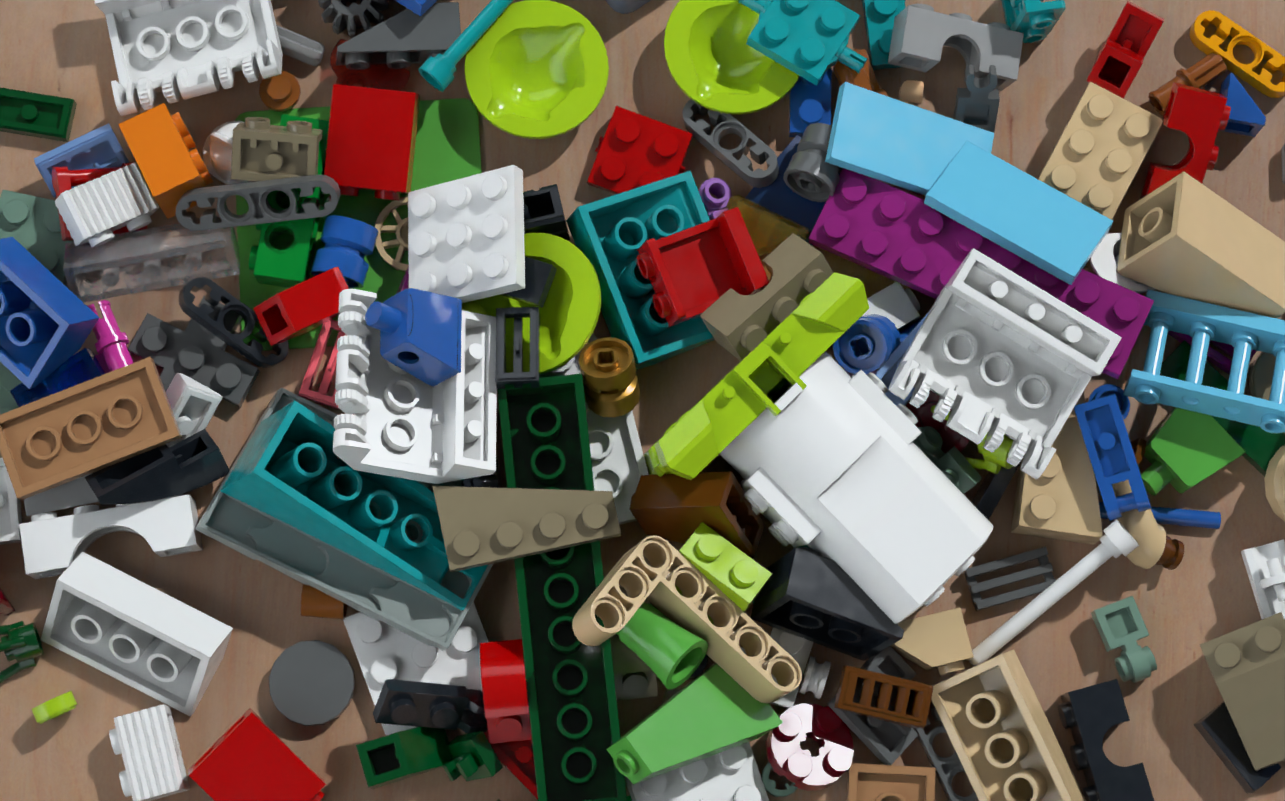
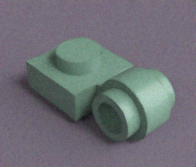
M930 426L918 427L922 433L913 442L963 494L982 479L955 446L946 453L941 450L943 441L937 430Z
M1130 596L1092 611V618L1106 651L1109 652L1119 647L1122 649L1120 656L1114 660L1120 678L1124 682L1131 680L1133 683L1151 677V672L1157 670V664L1148 646L1141 648L1136 642L1149 636V633L1134 597Z

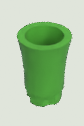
M643 602L624 628L616 633L620 636V641L630 648L656 674L668 690L677 688L695 672L708 649L707 641L685 630L652 604H646L645 602Z

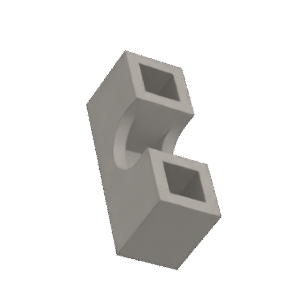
M912 4L903 9L894 19L888 64L927 72L940 62L942 47L950 46L962 54L966 67L968 64H973L976 78L986 77L989 73L990 65H995L998 79L995 89L1002 91L1018 78L1024 33L1012 31L1010 26L1003 23L992 22L983 24L972 21V17L966 14L952 13L947 15L934 12V8L926 4Z

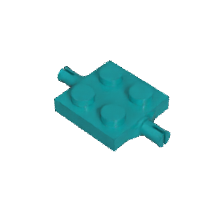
M739 0L740 4L759 14L758 23L749 35L746 44L816 86L826 71L838 61L858 74L867 62L868 58L847 47L849 35L857 25L860 15L835 0Z

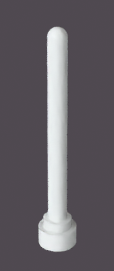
M1116 519L1103 530L1105 535L1099 539L1102 542L975 647L972 650L974 657L969 662L977 666L987 661L1112 556L1117 559L1121 554L1126 557L1139 546L1136 540Z

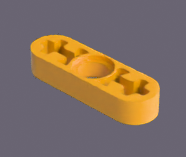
M1205 11L1196 18L1189 33L1191 42L1196 48L1206 55L1210 53L1220 55L1229 71L1270 98L1285 96V57L1218 11ZM1210 24L1217 27L1215 35L1206 38L1203 35L1204 27L1207 28ZM1228 35L1232 36L1233 39L1229 42L1226 48L1222 50L1220 46L1223 44ZM1237 45L1248 46L1254 54L1253 62L1249 64L1239 63L1233 56V48ZM1264 58L1267 62L1258 74L1255 73V68ZM1279 70L1284 75L1282 76V81L1274 85L1270 80L1272 79V74Z

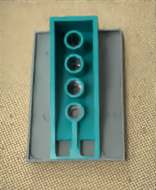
M280 388L276 391L195 529L253 560L257 559L305 585H310L377 621L381 620L427 645L435 646L442 651L448 649L493 565L489 564L450 572L433 486L462 487V480L433 484L353 470L333 452L334 419L337 414L284 388Z

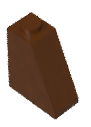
M732 471L699 473L692 480L674 474H664L661 477L657 474L641 475L636 491L631 497L629 510L647 535L660 536L666 540L685 544L703 522L752 559L755 557L765 526L760 515H756L752 510V505L745 498V492Z

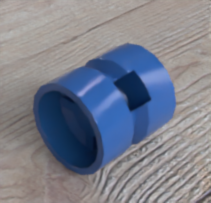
M337 215L327 216L320 237L325 247L316 251L311 274L316 276L338 266L349 288H362L369 268V264L364 258L373 254L378 229L353 218Z
M878 314L862 316L833 343L834 356L838 364L847 372L855 374L862 370L865 374H868L883 367L888 361L891 354L901 344L900 333L895 324L885 316Z

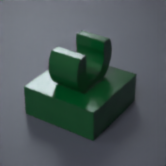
M483 731L457 736L446 745L453 757L443 765L450 781L456 780L460 775L466 781L493 777L503 768Z

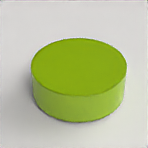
M69 691L32 708L31 711L37 723L42 724L75 709L78 704L72 691Z

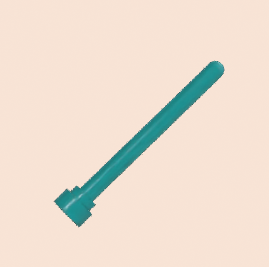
M491 0L443 55L438 53L435 57L430 56L418 69L421 76L435 89L443 92L455 79L453 75L457 70L455 65L513 0Z

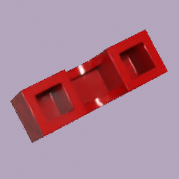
M1173 82L1163 116V124L1168 128L1186 133L1189 148L1185 157L1176 164L1161 165L1150 162L1140 199L1182 172H1186L1201 184L1203 183L1206 170H1213L1218 157L1219 147L1214 146L1218 129L1225 130L1230 116L1231 107L1226 105L1227 98L1224 95Z

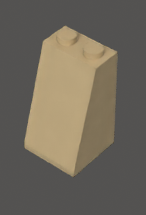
M1186 172L1177 175L1125 209L1117 272L1122 276L1167 294L1272 318H1278L1285 313V241Z

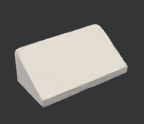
M176 373L166 391V395L182 438L168 443L167 446L171 447L206 429L223 398L221 394L186 375Z

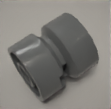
M813 123L806 127L798 144L797 152L792 156L783 177L786 185L793 192L803 198L817 202H826L829 195L833 196L840 181L838 173H841L843 169L842 167L825 162L832 126L823 123Z

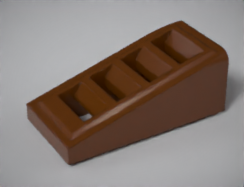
M843 665L834 708L909 728H924L927 722L933 686ZM857 679L864 680L859 703H854L853 698ZM875 683L880 684L876 706L871 707ZM892 688L897 689L894 708L893 711H889L888 707Z

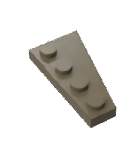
M433 486L450 572L621 536L612 491Z

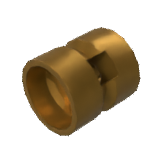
M610 337L596 339L587 344L580 352L578 361L588 408L602 417H618L627 414L635 408L640 398L636 366L631 347L623 340Z

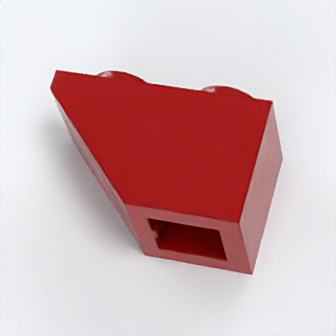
M337 266L277 293L253 309L270 345L273 346L306 334L339 315V293L342 290L349 289Z

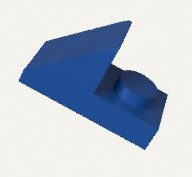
M1229 73L1220 88V94L1227 98L1226 105L1231 107L1229 120L1223 132L1255 137L1265 126L1266 117L1235 75Z

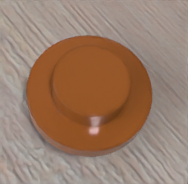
M282 71L281 75L262 79L259 86V95L263 104L267 108L278 112L287 111L294 107L299 101L301 94L298 80L294 75L286 71Z

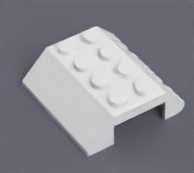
M94 0L95 5L106 16L119 83L114 80L111 81L115 104L121 116L139 112L141 105L144 110L154 108L156 93L163 91L168 103L171 104L179 102L180 94L186 100L219 91L220 83L223 89L232 88L234 86L235 72L242 70L249 83L258 81L259 70L263 79L282 74L283 53L271 0Z
M973 248L942 289L902 357L888 391L905 400L914 387L915 389L909 404L918 408L921 404H924L931 390L940 396L932 416L934 419L942 422L951 409L952 411L946 426L976 444H980L988 432L984 448L991 453L1001 445L1004 435L1008 436L1014 441L1008 453L1007 462L1017 466L1024 456L1020 470L1037 480L1057 449L1051 446L1091 377L1102 373L1122 337Z
M358 289L342 290L339 293L338 311L340 314L338 326L346 335L340 336L337 340L338 353L336 358L335 389L338 392L335 394V403L345 414L341 413V415H337L334 419L333 452L353 470L433 484L493 474L496 471V317L462 310L461 372L433 387L388 362L381 356L380 330L368 326L365 322L367 309L376 300L377 293Z

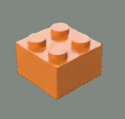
M165 103L118 124L154 199L167 219L176 215V206L185 192L194 188L207 187V185L214 182L197 148L190 151V149L196 147V144L180 113L177 112L171 115ZM192 201L188 209L196 206V201Z

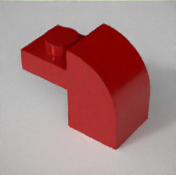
M1127 1L1100 50L1086 81L1092 82L1124 99L1143 64L1147 51L1164 22V18Z
M522 639L480 643L481 680L489 743L532 740Z

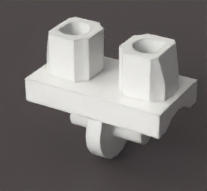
M1285 540L1241 551L1261 619L1280 612L1285 618Z

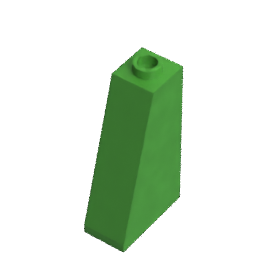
M714 663L611 745L607 751L613 757L618 771L628 777L634 785L756 740L778 727L783 721L769 703H761L753 698L717 663Z

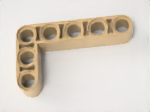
M648 536L626 552L573 618L572 628L577 639L587 646H597L624 628L647 599L672 621L707 641L708 649L706 654L759 702L767 704L775 702L795 690L802 680V672L797 661L678 550L660 536ZM643 556H645L650 561L651 566H649L645 562ZM619 585L624 587V589L627 591L628 597L622 593ZM675 585L682 591L683 596L676 590ZM595 614L601 618L604 627L596 621ZM707 615L712 618L714 625L709 621ZM739 644L745 649L746 654L742 652ZM771 674L774 675V677H775L776 680H777V683L773 680Z

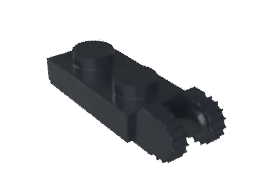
M387 679L373 710L375 723L451 730L459 728L467 734L479 731L485 733L488 730L487 719L484 714L483 692L481 690L467 689L466 686Z

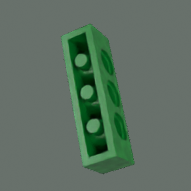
M282 114L280 126H287L288 121H306L312 123V129L323 130L322 139L319 142L318 174L324 175L329 121ZM316 187L313 195L301 197L298 207L303 208L302 203L304 199L313 197L318 198L319 204H323L324 193L321 187ZM296 188L300 196L301 188ZM280 190L271 191L267 195L269 205L276 210H285L280 207V203L287 194ZM320 217L256 224V230H261L259 245H253L251 248L249 270H254L253 275L258 283L290 288L310 279ZM281 234L294 236L293 244L285 250L275 249L273 247L274 240Z

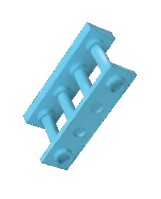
M1148 289L1145 297L1154 300V303L1144 322V325L1151 328L1143 371L1132 369L1123 395L1133 397L1144 404L1159 403L1258 426L1269 433H1285V320ZM1168 331L1187 334L1193 338L1185 381L1160 375ZM1210 340L1230 344L1234 347L1227 391L1202 385ZM1251 350L1270 353L1276 357L1269 400L1244 395Z

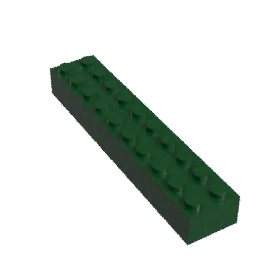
M582 374L540 378V388H531V384H523V388H514L513 384H506L505 389H497L507 488L594 491ZM600 541L516 558L514 562L538 801H627L625 776L618 771L613 757L607 751L611 745L620 739L610 638L600 645L587 646L577 639L572 628L575 614L604 580ZM595 614L596 621L604 627L601 618Z

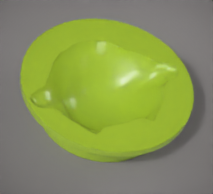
M524 0L510 4L466 53L465 58L466 85L478 111L498 129L527 139L556 137L581 125L593 114L600 104L608 82L609 64L607 51L596 28L578 11L550 0Z
M680 0L669 17L664 36V53L670 74L679 88L690 99L707 109L725 114H747L763 110L777 103L789 93L800 76L746 44L749 35L758 23L759 14L740 4L739 0Z
M526 233L524 234L525 257L552 264L557 268L543 308L539 307L540 374H545L566 364L581 351L586 343L588 344V340L594 334L593 331L600 314L601 289L593 265L574 244L552 234ZM502 295L462 303V310L494 317H496V308L538 307ZM530 317L523 318V372H530ZM506 318V373L513 372L514 318Z

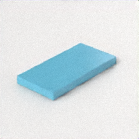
M844 82L839 87L825 162L926 196L966 141L991 153L994 133Z
M969 141L965 142L928 191L924 200V204L1069 285H1072L1109 232L1113 220Z

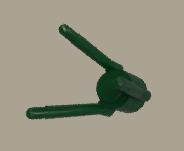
M24 621L0 626V635H6L1 637L0 652L4 651L8 661L15 659L17 661L0 672V683L21 670L36 666L35 657L44 655V651L34 623L25 625Z

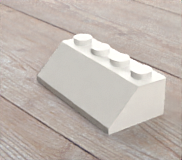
M81 552L57 579L41 641L191 717L224 657L233 628Z

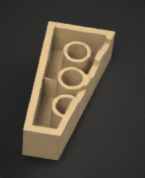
M1084 391L1076 405L1085 403ZM1073 408L1051 446L1057 450L1042 475L1036 480L1021 471L1023 459L1019 465L1011 533L1092 545L1099 542V539L1103 536L1095 474Z

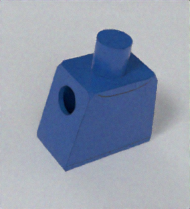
M408 288L385 300L383 303L375 301L369 306L365 315V322L368 326L380 330V354L383 359L433 387L461 372V299Z

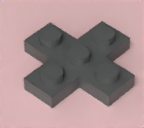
M204 295L198 307L204 303L213 308L214 311L208 316L214 319L215 314L225 305L219 303L213 307L206 302ZM227 312L223 318L225 329L234 334L241 322L242 316L236 312ZM147 313L128 347L130 353L142 359L151 357L155 365L163 369L160 379L165 392L175 374L181 373L221 394L222 399L240 408L260 373L257 367L225 352L228 344L192 318L185 331Z

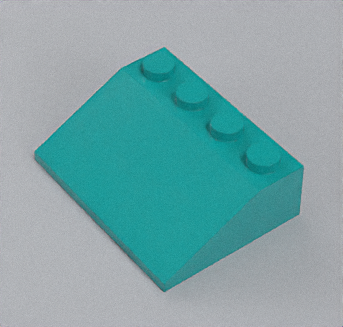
M691 171L579 206L566 220L576 247L590 260L597 273L601 289L600 309L612 338L625 341L631 347L636 370L665 361L715 340L700 316L669 327L666 318H661L653 303L655 291L650 279H645L642 276L637 264L638 248L646 240L652 238L658 240L710 221Z

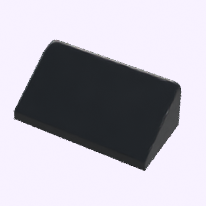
M1224 701L1194 724L1247 794L1257 791L1282 768L1277 763L1255 771Z

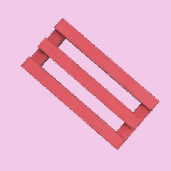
M330 319L323 323L298 396L306 400L309 399L321 405L325 404L336 410H339L338 405L335 403V394L338 391L335 389L332 397L328 396L327 393L336 371L337 340L340 336L346 335L339 328L338 321ZM332 329L339 331L318 392L312 391L311 389Z

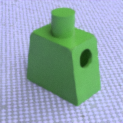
M1174 407L1146 443L1144 457L1152 465L1141 476L1146 491L1153 496L1157 495L1169 483L1177 492L1182 494L1239 458L1245 451L1211 415Z

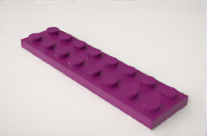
M844 168L842 169L837 188L833 196L829 195L809 236L810 244L935 299L938 298L942 289L971 249L974 248L1122 337L1102 371L1106 375L1119 379L1154 300L1083 269L1072 285H1069L924 204V200L874 178Z

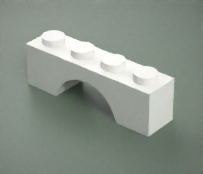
M183 494L143 503L116 504L114 508L99 510V505H85L74 508V515L57 517L56 512L39 513L31 516L32 522L19 524L26 575L34 579L62 575L81 552H85L96 539L111 532L127 531L141 535L160 557L203 550L201 533L195 529L199 523L196 501L190 495Z

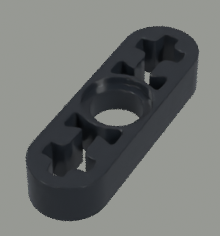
M198 277L189 281L181 289L179 305L183 312L255 365L262 368H270L283 361L289 351L288 340L273 345L272 349L277 354L271 353L267 357L261 354L263 346L255 339L249 341L248 344L243 342V339L252 333L254 326L259 329L253 335L261 342H265L268 339L256 313L212 280ZM203 289L207 292L204 298L206 302L215 307L221 301L225 306L215 314L214 319H211L208 315L214 309L204 303L199 307L195 306L192 303L195 296L190 291L197 292ZM227 312H236L242 316L245 323L242 333L232 334L225 329L223 318Z

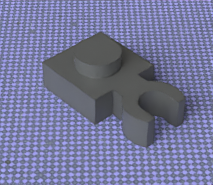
M968 64L965 69L967 88H957L953 119L995 133L1000 101L999 90L995 89L998 82L995 65H990L988 75L979 79L975 77L973 64Z

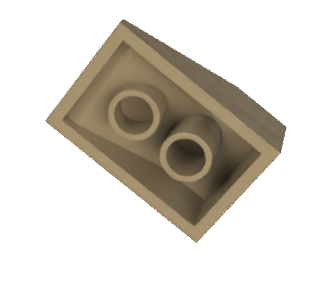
M1280 612L1200 644L1216 685L1255 771L1285 761V618Z

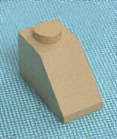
M960 607L898 623L904 630L903 638L890 645L898 654L926 671L938 668L940 676L964 670L963 662L974 657Z

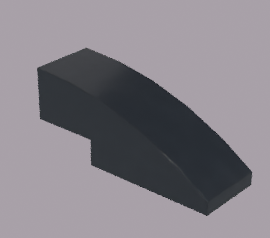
M203 429L171 447H168L167 444L93 472L86 476L85 479L100 504H131L155 501L186 493L226 476L230 470L219 447L206 429Z

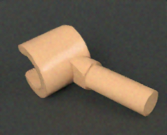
M916 80L904 81L899 89L898 100L908 104H921L924 82Z

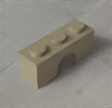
M794 233L762 260L772 276L770 283L763 290L753 295H741L730 288L700 315L716 342L740 361L783 322L807 295L814 292L833 274L823 254Z

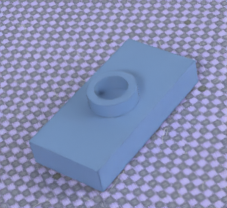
M109 123L34 158L35 165L54 198L56 197V192L52 184L53 167L67 166L68 170L120 167L123 163L129 162Z

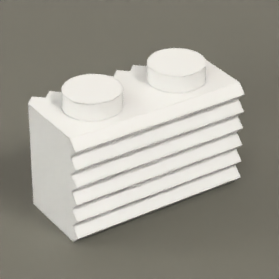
M137 162L66 190L55 200V205L59 209V214L66 223L67 229L70 231L74 244L80 246L89 242L92 248L114 239L113 231L127 226L129 232L148 225L152 222L150 215L159 208Z
M162 704L113 718L115 729L109 730V736L115 755L122 754L126 770L119 772V778L125 797L132 796L133 801H151L190 790L172 711L169 706Z

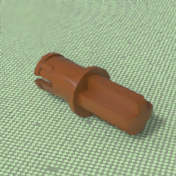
M1210 53L1188 69L1177 70L1176 77L1155 91L1150 92L1148 96L1150 103L1159 114L1164 115L1173 82L1202 89L1224 74L1227 66L1220 55Z

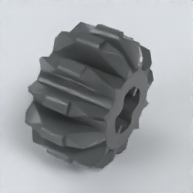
M318 0L321 8L325 9L321 14L324 23H333L334 33L338 35L347 28L349 37L354 38L357 36V29L363 28L365 32L372 28L370 22L380 24L384 21V16L380 11L388 9V0H360L361 3L359 5L355 3L357 0ZM347 1L352 3L349 7L346 5Z

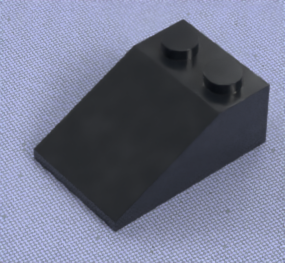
M806 547L794 548L766 568L772 575L756 596L750 617L755 621L862 661L901 640L904 630L898 624H895L836 562L823 558L818 551Z

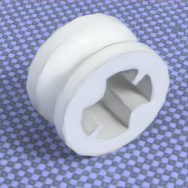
M810 656L799 693L805 694V692L811 691L814 693L815 698L820 699L831 662L825 661L823 664H819L816 662L815 657Z

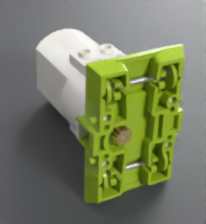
M834 272L814 292L807 295L783 322L726 374L689 411L685 412L677 422L672 424L665 431L664 435L644 453V458L649 475L657 474L661 477L664 474H674L692 480L720 454L743 478L739 484L745 492V498L752 505V510L756 515L762 513L772 524L768 530L783 546L786 547L789 543L794 548L807 545L809 548L818 551L821 557L836 562L895 624H898L923 605L927 607L944 592L945 588L943 585L954 574L959 576L974 562L975 558L973 555L987 541L994 526L913 442L922 433L915 426L918 422L915 415L901 403L896 406L886 396L885 393L888 389L875 374L869 372L866 375L860 370L850 377L826 352L869 309L864 283L858 278Z

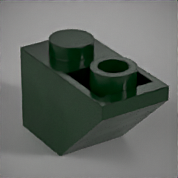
M412 728L356 745L367 785L371 789L441 768L453 758L446 746L449 743L446 731L439 728Z

